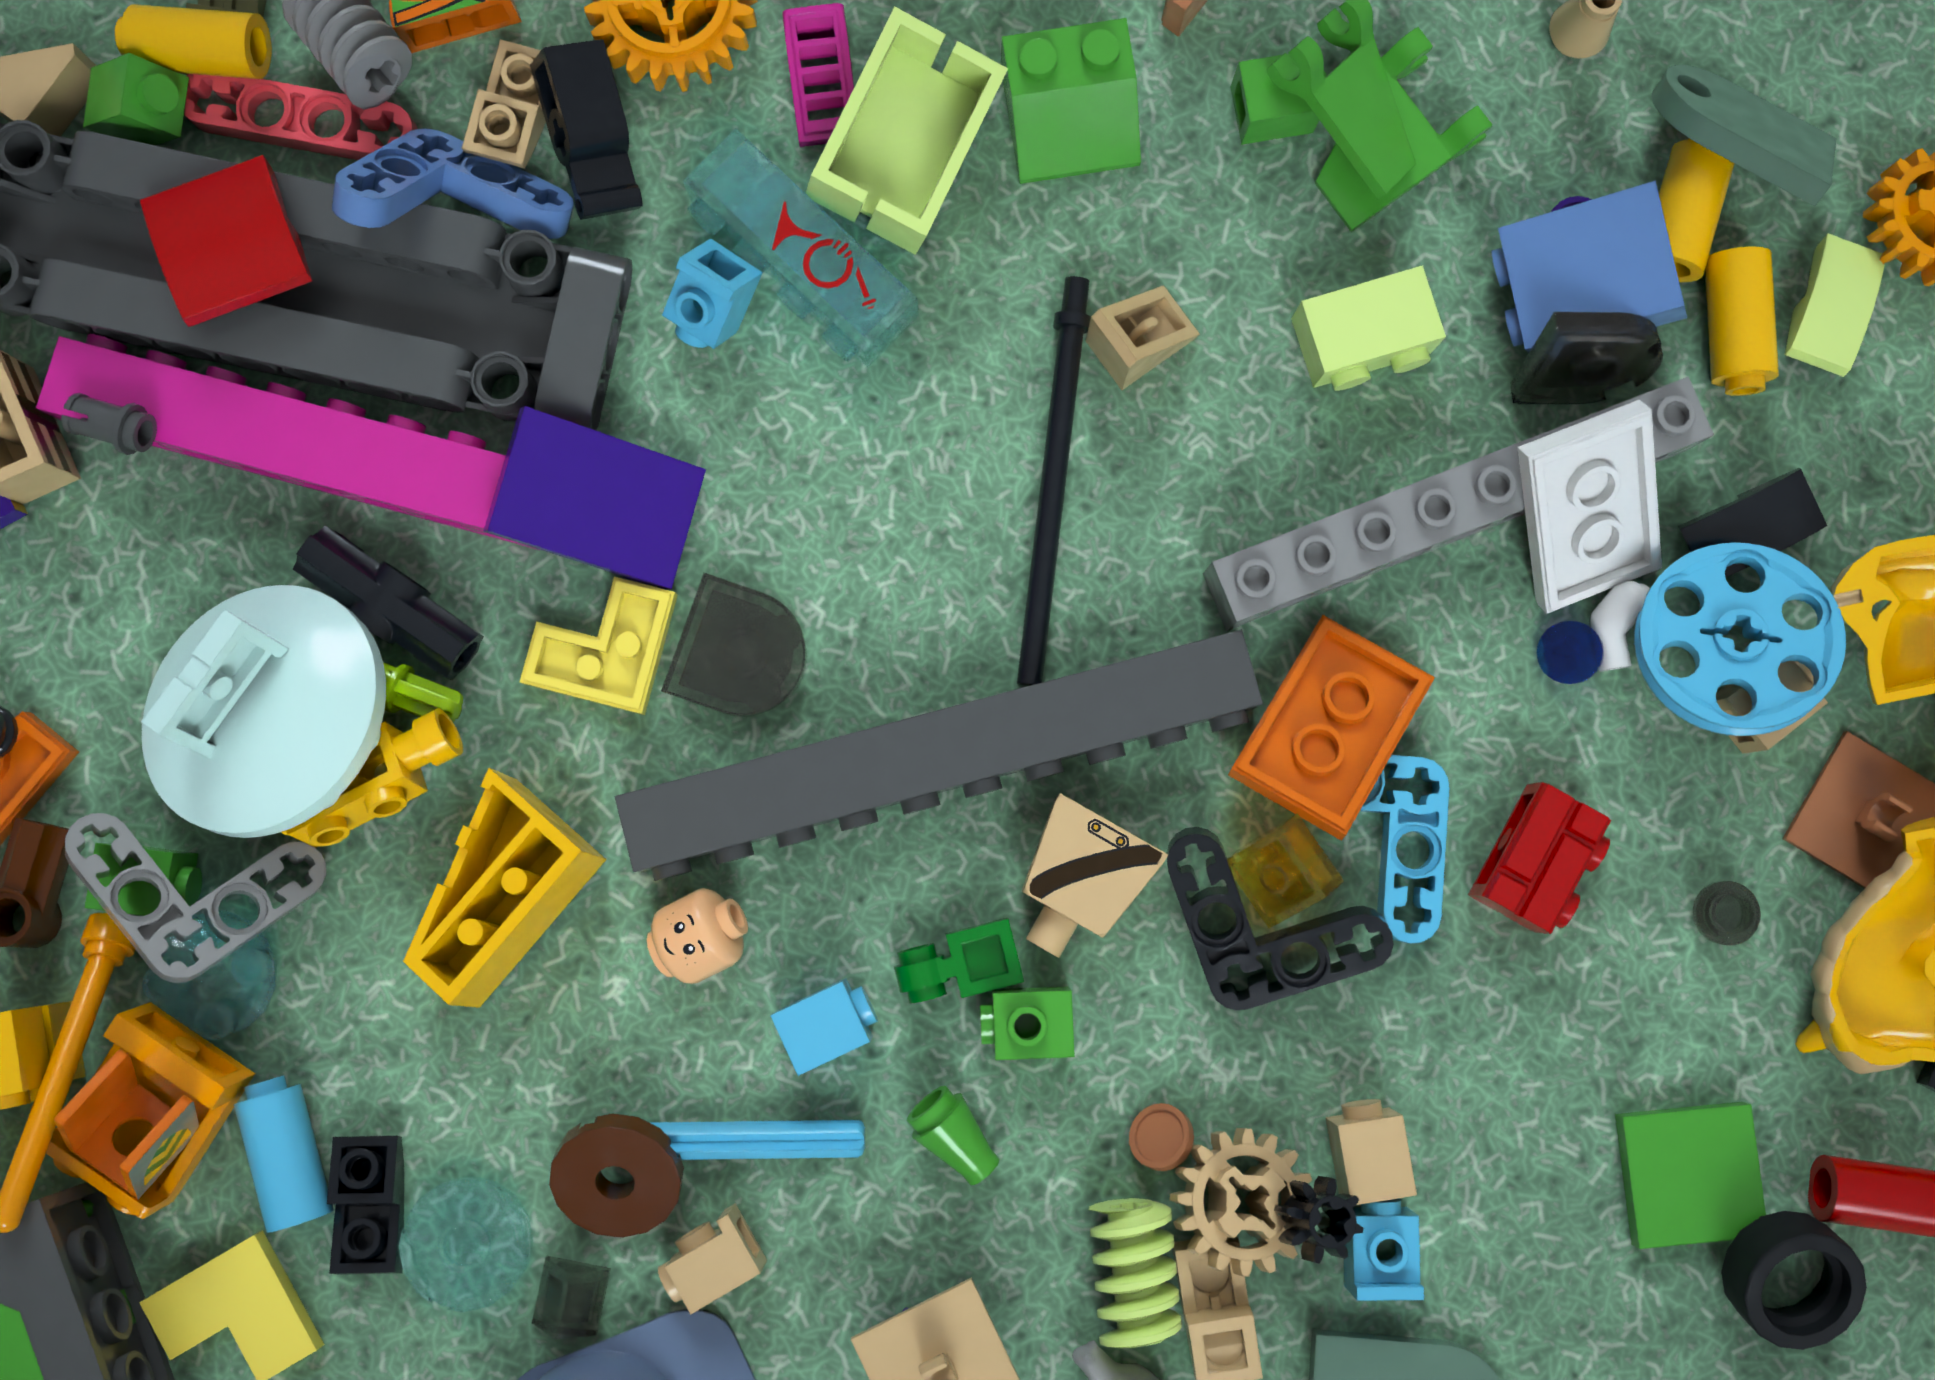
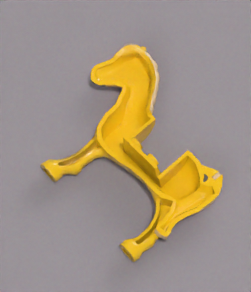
M1935 535L1904 539L1874 547L1864 556L1844 568L1831 586L1832 595L1837 602V608L1841 611L1842 618L1865 645L1866 676L1872 702L1875 705H1881L1934 694ZM1882 600L1889 601L1873 618V605ZM1935 817L1908 824L1900 830L1904 851L1898 855L1889 870L1870 882L1849 904L1843 916L1828 929L1822 941L1821 952L1810 974L1815 988L1811 1013L1814 1020L1796 1039L1795 1045L1799 1052L1808 1053L1827 1049L1847 1069L1858 1074H1868L1902 1067L1911 1060L1935 1062Z

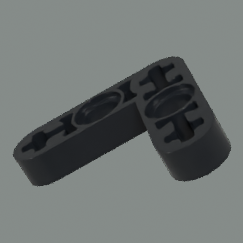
M1190 827L1176 833L1169 842L1166 852L1168 854V872L1209 988L1216 1001L1224 1007L1233 1010H1246L1371 971L1383 965L1390 957L1394 945L1392 932L1383 915L1375 909L1366 906L1349 907L1255 938L1225 850L1219 838L1208 829ZM1197 843L1198 849L1201 852L1212 851L1214 856L1206 859V871L1211 886L1220 880H1224L1226 886L1207 887L1196 893L1193 897H1189L1187 891H1199L1198 880L1191 865L1180 866L1178 862L1186 858L1185 847L1189 844ZM1220 902L1227 904L1233 909L1236 919L1230 930L1223 934H1212L1202 929L1198 922L1200 911L1206 905ZM1358 924H1364L1369 933L1379 931L1378 935L1370 938L1372 949L1360 952L1356 944L1337 947L1336 951L1341 961L1330 964L1329 952L1321 935L1331 932L1334 945L1351 940L1353 938L1352 927ZM1297 942L1310 944L1318 952L1317 963L1306 973L1296 974L1288 971L1281 963L1282 953L1287 946ZM1269 952L1272 970L1278 981L1268 983L1266 971L1252 974L1247 978L1248 988L1243 991H1236L1233 983H1221V981L1228 978L1227 967L1233 964H1239L1244 973L1262 969L1263 964L1259 955Z

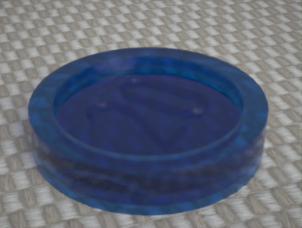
M1563 621L1548 628L1541 636L1537 646V659L1543 672L1554 681L1563 684H1578L1589 680L1598 672L1604 659V646L1600 636L1590 626L1577 621Z

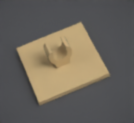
M972 1277L851 1337L853 1346L869 1380H1020Z

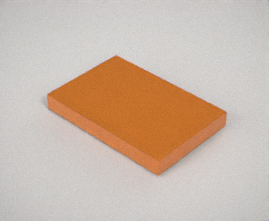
M1322 615L1235 761L1228 776L1342 841L1435 677Z

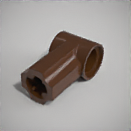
M15 818L0 867V947L38 948L48 944L57 936L62 923V913L57 901L69 865L65 857V837L69 828ZM21 905L25 912V922L21 930L16 932L12 919L16 908Z

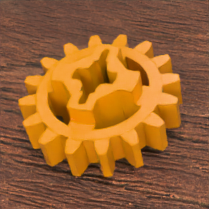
M1921 148L1914 151L1904 160L1900 158L1880 174L1882 179L1869 188L1867 195L1876 202L1863 211V218L1877 222L1878 229L1867 236L1868 242H1883L1887 248L1879 260L1885 264L1896 258L1902 262L1900 267L1901 278L1906 279L1917 271H1921L1924 286H1931L1935 283V152L1928 156L1924 149ZM1917 183V189L1908 196L1905 195L1909 185Z

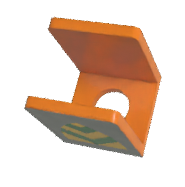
M119 1049L54 1118V1122L67 1149L138 1200L186 1147L199 1127L194 1101L183 1095L171 1107L138 1083L131 1057L122 1049ZM131 1120L148 1122L153 1129L128 1156L117 1152L113 1145V1138L115 1132L122 1124Z

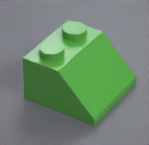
M1126 18L1002 36L1001 65L1008 68L1003 78V86L1020 184L1141 165L1137 77Z

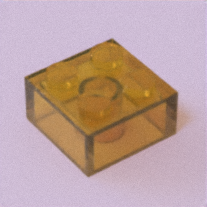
M1298 813L1248 842L1227 858L1234 879L1269 929L1325 899L1344 882Z

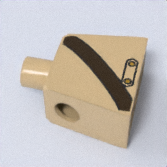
M1058 794L1050 809L1021 891L1044 904L1026 939L1060 958L1078 924L1103 938L1163 865L1168 854L1063 794Z

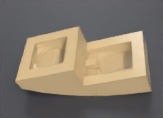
M1237 1236L1235 1238L1229 1237L1225 1241L1232 1246L1240 1247ZM1190 1240L1174 1242L1173 1254L1177 1266V1279L1195 1380L1263 1379L1254 1315L1248 1302L1245 1277L1233 1273L1231 1260L1223 1271L1209 1267L1208 1257L1211 1249L1197 1255L1191 1253L1186 1248Z

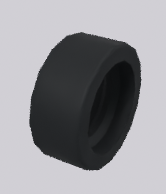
M1781 1211L1759 1217L1740 1230L1726 1251L1721 1270L1725 1295L1736 1311L1759 1336L1782 1348L1804 1350L1827 1344L1848 1329L1861 1311L1867 1289L1864 1266L1853 1249L1826 1224L1807 1213ZM1806 1250L1820 1251L1823 1254L1824 1267L1820 1281L1808 1296L1794 1305L1778 1309L1768 1308L1762 1304L1761 1295L1765 1279L1776 1264L1791 1254Z

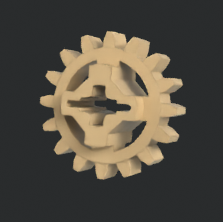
M1236 1128L1232 1143L1226 1132L1216 1131L1211 1133L1213 1150L1210 1151L1202 1145L1193 1144L1190 1153L1197 1162L1194 1168H1176L1174 1173L1180 1179L1187 1182L1185 1191L1171 1193L1170 1201L1185 1205L1186 1214L1177 1218L1173 1223L1175 1229L1194 1231L1195 1235L1190 1239L1186 1247L1191 1253L1200 1255L1211 1249L1208 1257L1209 1267L1223 1271L1231 1260L1234 1274L1249 1277L1253 1260L1260 1271L1272 1273L1276 1271L1273 1254L1278 1253L1283 1257L1291 1259L1298 1255L1294 1246L1280 1242L1279 1237L1286 1230L1284 1227L1286 1223L1282 1220V1215H1278L1274 1208L1275 1205H1278L1279 1192L1281 1194V1205H1284L1287 1199L1293 1195L1290 1188L1291 1181L1296 1180L1309 1184L1312 1181V1177L1308 1173H1293L1291 1170L1299 1156L1295 1150L1284 1149L1277 1154L1275 1153L1277 1136L1262 1134L1255 1143L1252 1129ZM1238 1156H1249L1260 1161L1257 1166H1251L1245 1173H1241L1236 1166H1231L1227 1160ZM1207 1186L1209 1188L1208 1209L1204 1211V1192ZM1235 1188L1250 1190V1193L1245 1198V1202L1250 1208L1248 1212L1251 1215L1235 1212L1241 1203L1239 1197L1235 1194L1237 1191ZM1242 1230H1246L1250 1236H1255L1259 1242L1249 1246L1237 1247L1225 1241L1229 1237L1235 1238Z

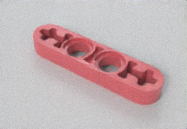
M186 75L189 77L184 116L199 130L210 134L359 160L384 146L375 134L360 130V119L368 129L377 131H388L390 123L394 122L401 131V136L409 131L418 129L410 115L401 106L392 102L385 101L377 107L363 110L353 105L346 94L266 79ZM213 90L224 102L236 105V114L228 106L209 104L205 113L197 105L199 98L209 99ZM269 99L282 101L284 113L276 124L269 127L256 125L255 112L262 102ZM328 110L343 112L344 125L336 135L322 138L315 134L314 124L317 117ZM390 137L388 143L399 137Z

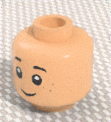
M700 888L662 907L654 914L651 931L647 935V947L655 966L666 977H675L683 983L696 984L733 966L741 958L744 948L743 935L748 931V923L743 910L735 900L730 898L725 900L714 890Z

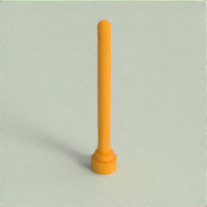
M107 913L91 914L81 936L80 942L85 946L82 956L87 959V963L0 1190V1233L13 1231L21 1222L56 1127L54 1118L62 1110L114 967L122 966L125 957H131L135 953L136 949Z

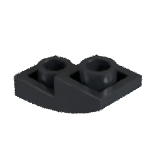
M1797 468L1737 495V500L1683 523L1678 527L1690 552L1710 545L1734 542L1757 544L1782 551L1828 525L1802 470ZM1745 564L1728 566L1725 570V577L1750 566Z
M333 1137L327 1204L335 1206L329 1274H401L403 1271L404 1158L402 1137Z

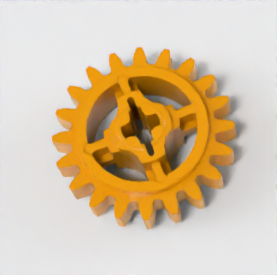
M592 0L593 3L584 7L590 25L596 26L591 31L594 40H604L613 69L620 68L626 64V71L631 82L634 84L638 83L647 72H650L655 90L660 92L664 88L668 76L674 75L682 92H685L689 87L690 73L697 72L700 78L709 85L712 83L710 64L716 62L722 68L729 71L734 68L728 48L732 47L741 51L748 50L747 37L741 28L750 29L757 26L754 9L750 6L758 1L675 0V6L672 7L673 20H670L667 12L668 1L671 0ZM709 22L704 29L694 35L704 23ZM629 26H642L643 31H652L654 34L661 36L665 43L643 38L630 29Z

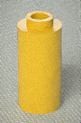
M132 4L126 8L123 17H120L115 25V41L122 55L131 53L177 73L263 79L270 68L272 56L270 32L265 19L258 13Z
M1690 138L1673 145L1659 191L1679 282L1697 281L1704 275L1735 164Z
M1748 246L1709 255L1705 267L1711 383L1716 386H1725V394L1731 396H1744L1763 392L1766 390V382L1774 380L1779 376L1772 251L1764 247Z

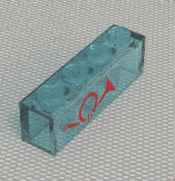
M736 128L683 180L692 202L687 208L692 217L712 236H715L719 230L725 233L736 244L732 249L735 255L761 272H766L781 286L776 292L778 297L797 317L803 320L810 313L826 329L821 334L824 341L843 360L848 362L855 356L868 368L919 316L917 297Z

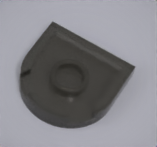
M1553 312L1510 383L1513 403L1588 404L1606 400L1604 391L1621 386L1633 380L1634 388L1640 386L1657 371L1663 360L1658 329L1649 319L1632 313Z
M703 573L661 692L730 716L750 717L767 712L791 697L803 678L807 663V648L802 629L791 611L774 597Z

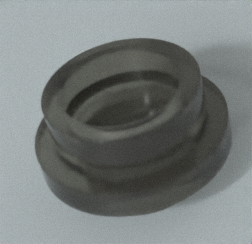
M1718 881L1711 883L1698 893L1693 904V919L1698 931L1706 939L1716 944L1729 946L1741 944L1755 933L1760 923L1761 911L1756 897L1747 887L1737 882Z

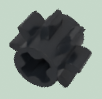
M1318 1176L1314 1182V1188L1306 1182L1291 1181L1290 1188L1293 1195L1287 1199L1284 1205H1275L1274 1211L1282 1215V1220L1286 1223L1284 1226L1286 1230L1279 1237L1280 1242L1292 1246L1302 1244V1259L1318 1264L1323 1258L1324 1249L1331 1256L1347 1258L1348 1251L1345 1245L1353 1238L1354 1234L1363 1233L1364 1230L1362 1226L1357 1224L1356 1215L1353 1207L1359 1201L1358 1197L1344 1193L1335 1195L1337 1184L1334 1178ZM1319 1207H1321L1323 1211L1321 1214L1318 1210ZM1316 1225H1318L1319 1227L1318 1231H1316L1315 1229Z

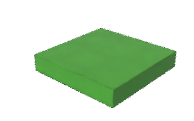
M1732 1102L1615 1114L1631 1245L1638 1249L1734 1240L1740 1230L1759 1217L1766 1215L1751 1104Z

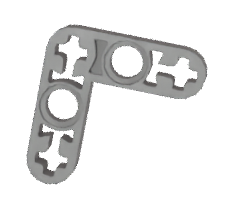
M105 813L86 815L70 826L65 837V857L70 867L151 970L161 979L172 983L188 982L202 975L309 900L320 889L326 876V862L321 852L314 846L304 842H288L277 847L189 907L131 831L117 817ZM93 831L96 836L104 837L111 833L116 839L111 843L110 852L119 866L122 867L129 858H133L138 866L121 871L107 887H104L98 879L109 876L110 868L97 854L90 855L87 858L79 854L85 848L84 834ZM288 858L294 865L302 861L307 862L310 870L304 878L308 885L302 888L297 882L293 881L276 891L273 898L282 903L276 909L272 908L266 891L251 880L255 876L261 875L263 884L266 887L276 880L284 870L281 860ZM133 881L151 883L160 894L159 906L152 913L145 916L127 914L121 909L118 902L120 890L126 884ZM232 894L249 896L258 907L257 920L251 926L244 929L228 927L219 916L220 903ZM202 913L205 914L211 932L225 941L226 944L216 949L212 937H209L195 948L192 954L196 962L194 965L187 967L180 960L168 965L162 958L169 948L166 939L174 935L181 942L187 941L199 933L203 927L193 919Z

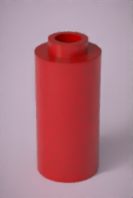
M1820 1155L1813 1162L1810 1169L1808 1202L1811 1212L1817 1220L1935 1238V1170L1829 1155Z

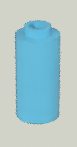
M283 1075L244 1087L247 1100L235 1103L234 1108L266 1233L289 1228L334 1211L333 1205L327 1204L328 1186L301 1084L287 1088L285 1076Z

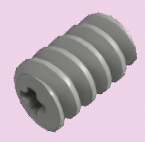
M283 0L282 8L285 20L304 45L309 48L317 61L322 64L326 72L334 79L342 92L347 95L353 105L363 110L377 107L389 100L397 90V87L407 78L412 67V53L407 44L399 39L392 26L386 23L381 13L372 6L369 0Z

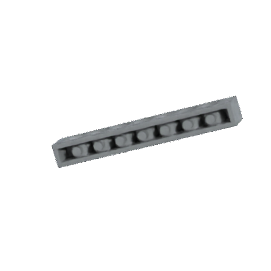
M1689 376L1213 561L1203 575L1226 631L1525 515L1517 447L1618 407L1641 400L1652 409L1655 463L1688 451L1714 435Z

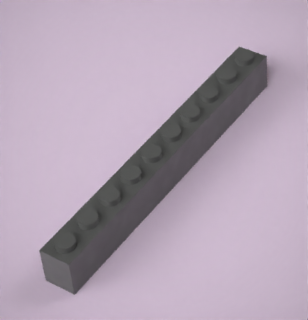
M1241 629L614 797L633 872L652 870L654 881L692 872L689 860L714 853L716 863L722 864L754 855L752 847L754 842L776 837L779 848L815 839L814 826L839 820L841 831L878 822L876 810L900 803L903 815L941 805L938 793L963 787L965 798L1002 789L1000 777L1020 771H1025L1027 782L1064 772L1062 760L1086 754L1089 765L1126 756L1123 744L1148 738L1150 748L1153 749L1188 739L1185 727L1209 721L1212 732L1249 723L1246 711L1257 708L1263 702Z

